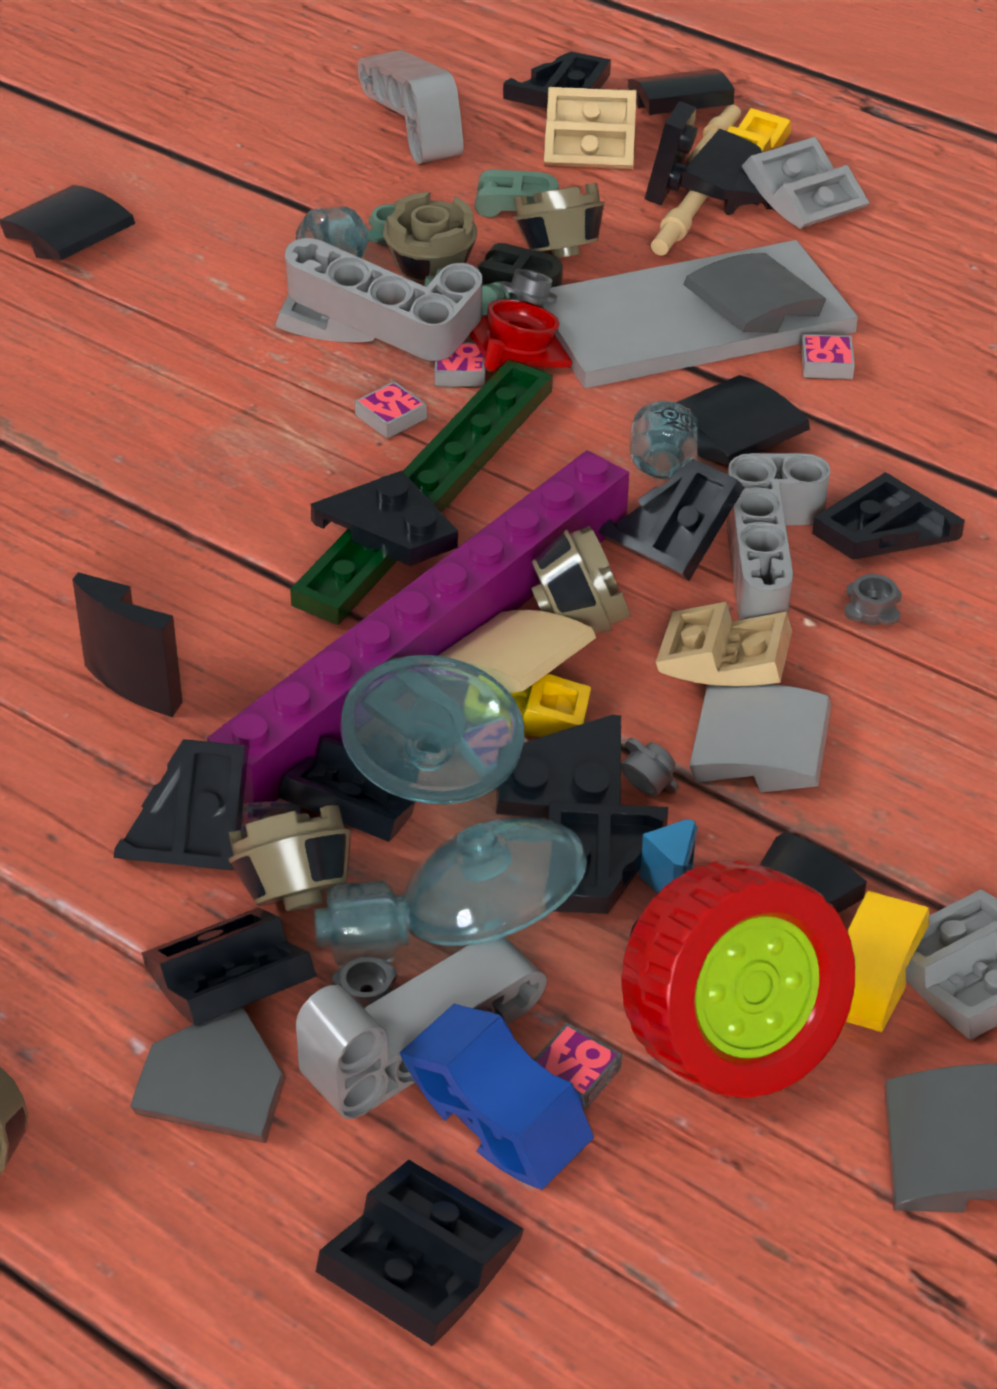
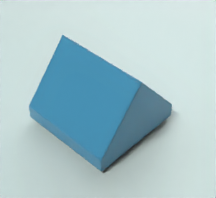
M685 819L643 834L640 878L657 894L672 880L693 869L698 829L694 820Z

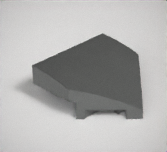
M242 1006L198 1025L193 1024L152 1044L130 1107L138 1115L266 1143L285 1077Z

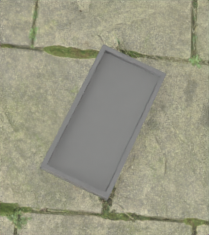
M797 240L551 287L549 292L557 295V301L555 303L541 302L540 307L558 318L560 326L555 336L571 358V369L584 389L801 344L802 334L848 335L856 333L858 321L856 313ZM766 253L825 297L826 301L819 316L785 315L778 333L742 332L683 284L687 275L713 262L742 254Z

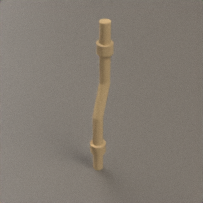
M728 105L720 116L710 120L703 130L702 140L689 155L688 164L719 129L727 131L730 125H735L741 116L738 106ZM689 190L677 208L671 209L661 221L660 232L651 243V249L655 254L660 256L667 254L676 241H680L686 236L692 226V218L708 195Z

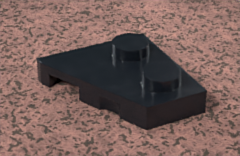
M572 51L557 57L551 63H544L532 68L531 79L523 83L513 78L506 80L503 83V99L547 108L548 87L600 89L610 76L611 59Z
M679 101L667 119L646 191V200L662 205L670 190L676 192L679 190L682 173L687 167L686 164L688 163L690 150L698 132V128L694 126L696 107Z
M692 459L673 473L666 484L654 487L640 497L638 501L641 506L616 524L610 519L602 525L599 533L607 541L690 581L745 487L738 479Z
M402 470L310 504L311 521L315 526L324 529L330 522L351 530V541L369 549L382 550L388 557L409 566L458 548V530Z
M884 472L815 516L812 534L854 560L956 541L963 535L965 520Z
M621 715L606 716L500 751L497 772L496 814L549 819V802L620 805Z
M183 739L168 762V770L158 784L153 786L141 805L143 809L126 837L120 839L116 845L114 858L235 870L228 860L233 856L229 832L241 830L249 746Z
M549 802L545 911L608 914L640 869L643 834L667 826L668 807Z

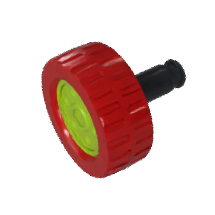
M726 860L715 861L708 865L693 868L672 880L650 901L642 915L632 926L630 939L625 950L621 975V990L625 1013L630 1021L632 1032L638 1042L645 1046L646 1052L682 1079L724 1097L735 1096L739 1099H748L770 1095L804 1078L824 1059L838 1039L846 1023L854 996L855 957L850 936L839 913L814 888L785 873L751 862L740 860L734 862Z

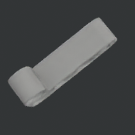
M404 50L359 59L358 75L364 94L405 116L409 149L417 164L462 155L464 142L459 98L455 80L449 71Z
M301 238L290 243L285 250L287 287L291 299L428 361H440L448 358L458 349L482 318V274L473 265L466 263L447 265L425 287L318 239Z
M750 453L739 455L729 463L728 475L738 479L745 487L726 518L736 604L740 620L785 611L789 612L793 569L786 525L814 524V517L825 511L831 468L828 462L821 457L804 453Z
M493 932L479 938L365 1008L344 987L340 985L326 986L310 996L297 1015L296 1034L299 1069L301 1074L341 1117L345 1119L358 1118L415 1083L400 1052L450 1006L458 1004L501 1015L505 1023L509 1024L525 1014L537 1003L546 987V975L504 935L499 932Z

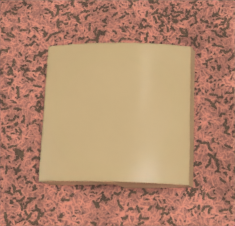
M548 87L544 166L633 169L637 90Z
M727 602L672 612L656 659L658 671L678 679L717 686H756L780 683L792 635L788 613L785 611L732 621Z
M536 610L504 611L429 661L428 664L437 683L476 677L484 697L526 690L596 639L592 627L562 615Z

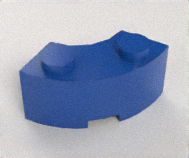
M453 1004L400 1052L415 1083L442 1119L446 1121L452 1114H455L480 1138L482 1144L477 1149V1153L503 1172L527 1185L542 1190L594 1138L583 1111V1100L573 1084L551 1074L533 1060L513 1038L510 1028L501 1015Z

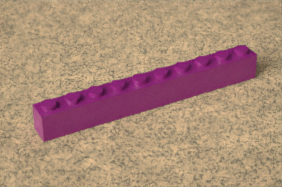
M586 450L208 736L207 742L249 746L243 809L257 817L277 801L283 776L306 757H315L320 736H329L348 744L375 723V721L367 717L359 709L355 702L367 688L373 690L384 677L381 670L391 657L394 656L401 659L429 680L434 676L428 664L429 661L500 612L517 610L534 596L531 588L541 583L532 561L565 530H568L569 534L590 526L599 543L605 540L599 533L602 525L610 519L616 524L627 516L629 471ZM402 691L393 702V705L399 704L409 694Z

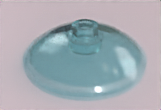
M414 655L384 662L366 672L356 681L348 692L342 709L341 737L344 748L356 768L381 789L415 802L454 804L481 797L496 789L511 775L519 761L523 748V718L519 707L510 693L495 678L483 670L453 658L434 655Z
M499 818L472 825L448 838L417 867L402 897L403 915L410 930L417 937L433 944L464 946L505 937L536 923L566 901L578 887L584 876L587 865L585 850L581 840L573 830L543 818Z

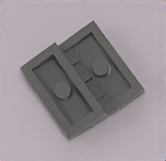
M766 253L742 254L713 262L687 275L683 284L742 332L778 333L785 315L819 316L826 301L825 297Z
M997 1063L932 1069L886 1080L884 1090L893 1209L899 1211L964 1213L969 1199L997 1200Z

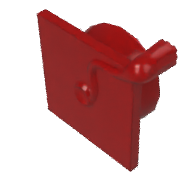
M499 299L491 302L487 309V317H482L479 324L470 333V336L485 358V368L492 372L496 371L498 367H502L508 359L529 367L571 368L572 365L571 358L555 336L560 326L558 318L544 308L525 301Z

